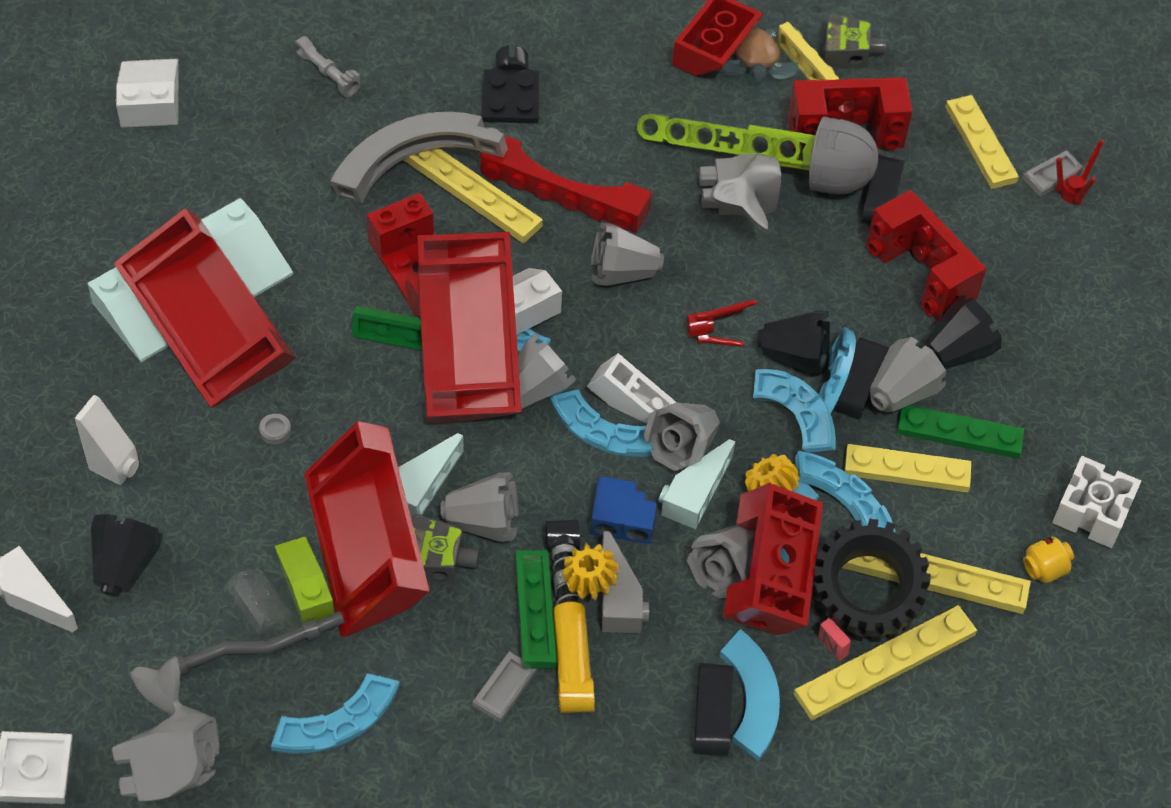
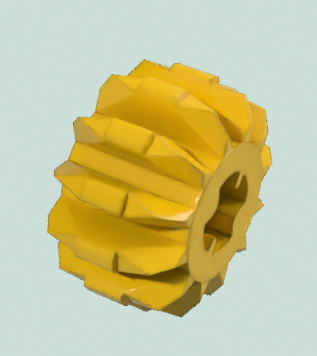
M774 453L767 459L762 457L759 463L752 464L753 469L745 473L747 477L745 484L748 492L768 483L790 491L797 490L800 487L798 483L800 479L799 472L795 464H792L791 460L785 455L777 456Z
M585 543L584 550L582 551L573 548V557L565 558V569L562 572L571 593L578 592V596L582 600L588 594H591L594 600L597 599L599 592L609 595V586L617 585V574L619 572V566L614 559L613 553L610 550L604 551L600 543L594 549H591L587 543Z

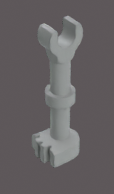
M302 36L295 41V44L300 47L296 53L302 59L312 61L319 67L320 73L325 77L332 78L337 83L338 91L344 97L349 98L358 92L361 85L359 73L355 70L350 72L347 70L343 74L336 68V64L332 60H326L317 52L306 36Z

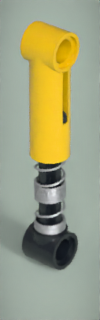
M578 519L545 521L546 549L555 562L552 566L555 572L553 584L555 596L558 598L553 608V621L559 679L560 714L594 712V685L590 671L585 607L578 603L580 597L577 592L571 593L568 589L567 582L562 574L563 569H565V558L573 557V548L580 551Z

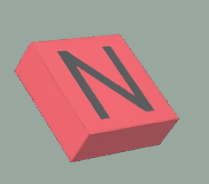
M828 618L820 624L818 638L841 661L849 654L851 640L832 619Z

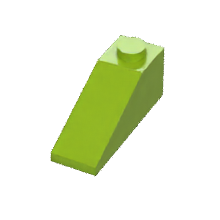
M306 536L275 545V550L301 624L312 618L316 621L333 614V600Z

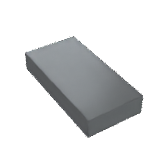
M1067 150L1023 174L1022 179L1040 197L1051 192L1056 187L1057 158L1060 157L1062 159L1064 180L1072 175H1082L1085 168Z
M509 651L473 700V707L501 723L537 673V669H522V658Z

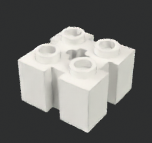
M1081 456L1052 523L1074 533L1077 532L1078 527L1090 532L1088 539L1112 548L1141 480L1117 471L1116 475L1112 476L1103 472L1105 465Z

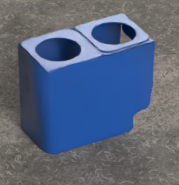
M599 477L591 522V535L603 537L602 534L595 531L594 527L599 524H606L616 529V534L612 535L614 539L651 544L656 522L654 517L657 504L653 501H646V494L636 491L635 482ZM632 529L641 530L648 535V538L645 540H634L629 538L626 532Z

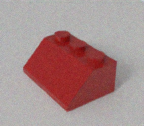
M708 0L675 40L672 65L695 76L723 68L760 21L763 13L735 0Z

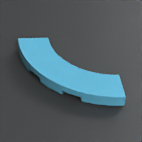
M846 327L841 329L829 349L830 361L828 369L831 371V377L828 382H824L819 392L830 414L843 390L855 353V334Z
M772 369L756 370L753 398L756 401L781 404L794 413L802 433V449L807 453L835 450L836 437L832 416L821 396L806 382L787 372Z
M579 389L549 398L554 412L565 427L591 446L623 456H652L651 451L654 448L651 442H646L644 437L646 426H631L621 423L615 425L602 419L600 414L585 401Z
M803 451L797 452L795 462L800 477L798 482L813 485L834 496L850 511L856 521L861 520L862 526H867L869 519H879L878 527L882 528L886 527L887 521L893 523L884 505L881 506L871 494L873 490L855 474L849 475L836 467L835 462L824 457Z
M740 629L720 651L719 657L728 665H733V671L736 673L745 692L746 706L744 718L734 734L732 742L759 762L767 751L777 727L780 709L779 688L773 668L766 655L751 637Z
M367 673L358 691L344 703L341 709L327 716L323 714L309 718L281 716L271 744V750L297 754L313 753L338 747L353 740L372 727L386 712L398 691L399 681Z

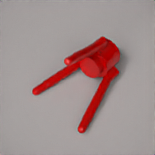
M1103 139L1098 141L1081 176L1072 175L1064 180L1062 159L1060 157L1056 159L1057 184L1055 189L1061 191V198L1065 202L1081 205L1083 198L1095 183V177H1091L1087 183L1086 180L1104 144Z
M750 300L708 312L687 314L689 337H697L698 344L714 343L743 347V341L708 336V333L714 332L713 319L743 312L744 308L756 305L757 301Z

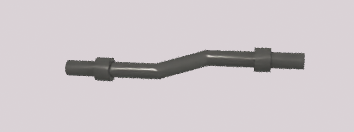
M338 611L316 621L312 618L302 622L303 626L267 641H222L185 657L183 654L176 657L180 668V676L190 673L189 669L223 655L270 654L307 638L311 641L321 637L320 633L344 624V619L341 612ZM162 666L155 668L154 670L159 671Z

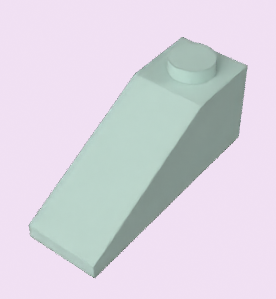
M457 433L398 467L411 520L414 514H423L464 452L463 435Z
M727 440L705 455L701 461L678 473L670 486H664L659 497V502L662 503V516L693 529L697 528L733 457L735 441Z

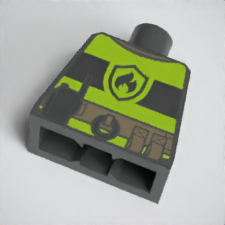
M828 13L824 33L823 61L832 69L866 68L869 54L885 55L886 39L871 37V23L869 21Z
M413 515L412 523L427 582H455L458 566L477 569L480 550L463 547V530L460 527L423 515Z

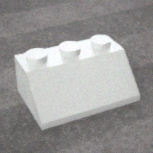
M528 268L513 276L516 334L561 313L562 290L546 270Z

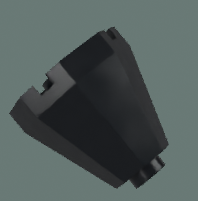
M961 296L951 304L925 341V346L933 350L944 368H948L994 354L1001 349L1002 336L998 329L992 332L990 325L994 322L991 316L974 298L966 300V296Z
M815 310L766 323L764 328L758 331L757 345L762 348L763 355L810 374H822L825 372L826 365L820 364L821 357L824 354L828 355L830 348V321H824V319L829 317V312Z
M94 515L91 525L93 581L97 586L101 587L99 592L119 597L120 592L130 591L159 549L163 534L159 533L158 528L134 519L125 518V521H116L117 516Z

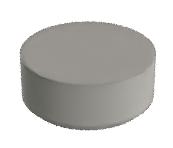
M281 414L267 415L259 424L261 438L266 443L273 445L285 442L291 435L290 421Z

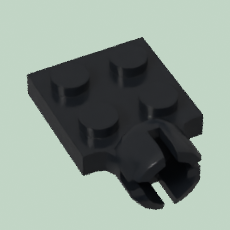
M510 45L501 47L496 53V66L493 69H484L483 122L539 124L540 71L529 69V55L524 48L515 45V57H509Z

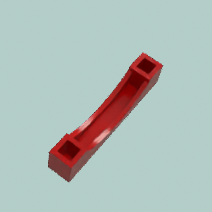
M504 135L508 148L504 158L482 152L481 173L485 174L489 179H498L510 184L517 190H526L534 193L543 200H552L562 204L569 210L583 212L595 220L606 221L626 231L629 230L637 233L651 210V191L628 182L624 186H595L563 178L533 161L522 150V142Z

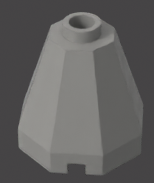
M601 222L599 227L604 231L603 233H596L591 257V265L597 264L598 275L592 274V281L595 284L608 286L655 277L657 271L662 270L664 255L660 253L658 246L614 224Z
M534 334L526 341L518 354L521 410L561 394L576 383L573 374L569 378L566 377L565 372L569 370L568 367L544 341L538 344L540 337L537 334Z
M913 337L898 339L890 346L870 387L871 402L878 410L894 412L935 395L945 387L946 381H942V379L946 376V369L932 349L927 346L920 349L915 345L919 341Z
M676 402L650 413L644 437L646 442H651L654 448L651 451L654 460L677 471L702 460L717 433L720 422L715 410L705 405Z
M497 473L449 492L446 495V499L441 501L440 511L442 519L446 520L448 524L460 527L468 533L499 542L512 541L517 535V527L511 528V519L514 516L518 517L519 513L517 486L515 481L509 482L513 477L512 473Z
M734 525L698 537L693 542L691 547L693 551L687 558V563L697 584L704 589L710 586L715 590L712 594L720 599L726 598L728 586L749 579L756 532Z

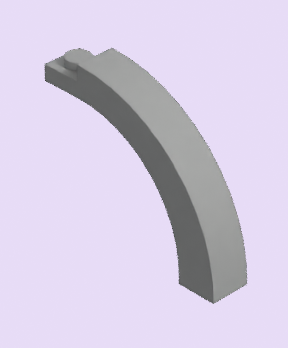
M460 112L426 113L394 122L366 138L344 159L330 182L336 195L363 203L375 182L388 169L411 155L435 148L460 147L504 158L508 148L504 134L495 128L489 127L486 129L481 116Z

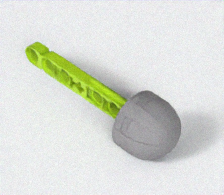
M657 114L644 115L637 124L639 135L647 140L668 141L670 144L738 155L758 153L772 156L778 159L780 166L809 171L810 190L821 193L849 194L855 192L871 180L878 165V150L870 133L862 126L842 119L837 120L835 118L823 117L819 123L816 135L749 125L748 129L682 118L669 120V116ZM648 119H654L658 124V130L654 135H649L644 130V124ZM676 123L682 124L685 128V135L680 140L675 139L671 134V128ZM704 127L709 128L713 134V138L708 144L702 143L698 138L699 131ZM718 129L722 130L720 136L725 137L732 136L734 132L735 137L740 139L739 144H734L733 148H731L730 142L719 141L720 147L716 146L719 140ZM759 136L764 137L768 142V148L763 153L757 152L753 147L754 140ZM785 141H791L796 146V152L792 157H785L781 152V146ZM802 143H806L803 149V160H799L802 153Z

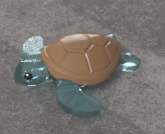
M756 28L749 33L735 51L738 60H728L724 67L719 70L732 77L741 76L749 70L751 79L755 83L761 84L766 79L767 71L777 79H786L793 76L798 70V63H779L780 50L774 40L776 31L774 29L762 30Z

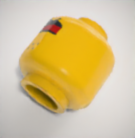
M1051 536L1030 545L1026 550V556L1023 557V562L1029 576L1033 580L1038 579L1046 584L1070 573L1072 567L1071 560L1074 559V553L1067 542L1062 543L1058 538Z

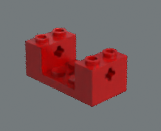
M906 77L794 80L787 118L789 131L816 135L819 123L823 117L835 118L837 120L842 119L858 125L871 123L877 149L895 150L905 146L913 111ZM791 142L793 151H796L795 144ZM802 143V151L806 143Z
M912 190L874 209L866 243L868 251L872 256L878 257L885 264L912 250L915 258L927 265L930 272L921 304L928 316H933L939 323L951 304L961 296H966V300L974 298L977 301L987 268Z
M418 193L367 214L369 244L414 315L421 318L418 273L413 271L418 267L417 235H434V215L422 195Z
M772 483L760 486L740 496L736 525L756 532L750 577L727 587L723 618L774 635H782L808 626L823 502ZM781 547L789 555L788 563H785L780 556Z

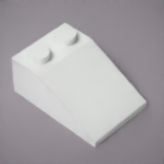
M178 59L123 61L121 63L116 95V107L121 127L178 124Z

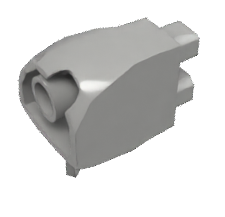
M748 153L733 158L716 159L715 166L700 167V186H714L713 188L702 189V208H718V214L746 216L761 231H767L768 221L765 214L776 211L780 193L781 170L778 159L769 155Z
M176 656L170 658L159 671L146 667H136L130 674L138 691L145 699L166 712L170 717L156 727L142 732L129 740L118 743L112 748L116 764L130 763L133 773L123 775L120 778L121 795L137 797L138 801L159 800L201 786L216 773L215 769L210 770V767L214 765L215 756L219 755V736L216 719L206 713L184 706L179 702L180 668Z

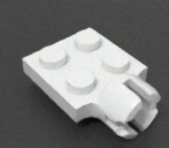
M2 731L0 738V802L65 804L73 742L72 734Z

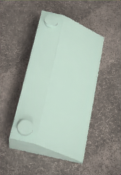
M241 198L202 219L254 297L293 275V271L259 218ZM117 267L87 283L92 304L140 362L169 347Z

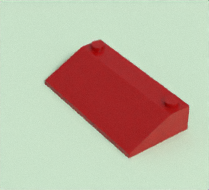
M184 208L114 262L211 408L275 374L296 358L203 221L190 210Z
M510 232L417 235L426 424L461 423L520 414L522 411Z
M357 421L304 473L335 613L340 611L345 622L338 626L341 637L355 634L410 609L430 591L389 429Z

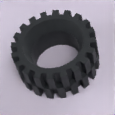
M869 519L867 526H862L861 520H857L851 523L848 530H846L844 525L838 528L833 538L829 536L825 540L822 550L818 552L814 567L812 597L816 596L815 607L818 613L823 611L825 614L823 621H826L828 618L832 619L845 634L846 632L855 634L853 640L861 642L864 636L871 637V642H880L882 636L887 635L889 640L896 637L899 630L905 631L909 628L913 619L917 618L929 592L927 589L931 579V574L926 572L929 567L927 556L923 558L920 556L923 548L917 541L912 545L909 542L911 534L905 529L900 535L894 532L896 526L894 523L887 521L885 528L878 527L879 519ZM873 556L887 562L897 573L900 581V596L893 604L881 610L868 611L857 608L848 602L840 590L838 584L840 569L847 562L857 557Z

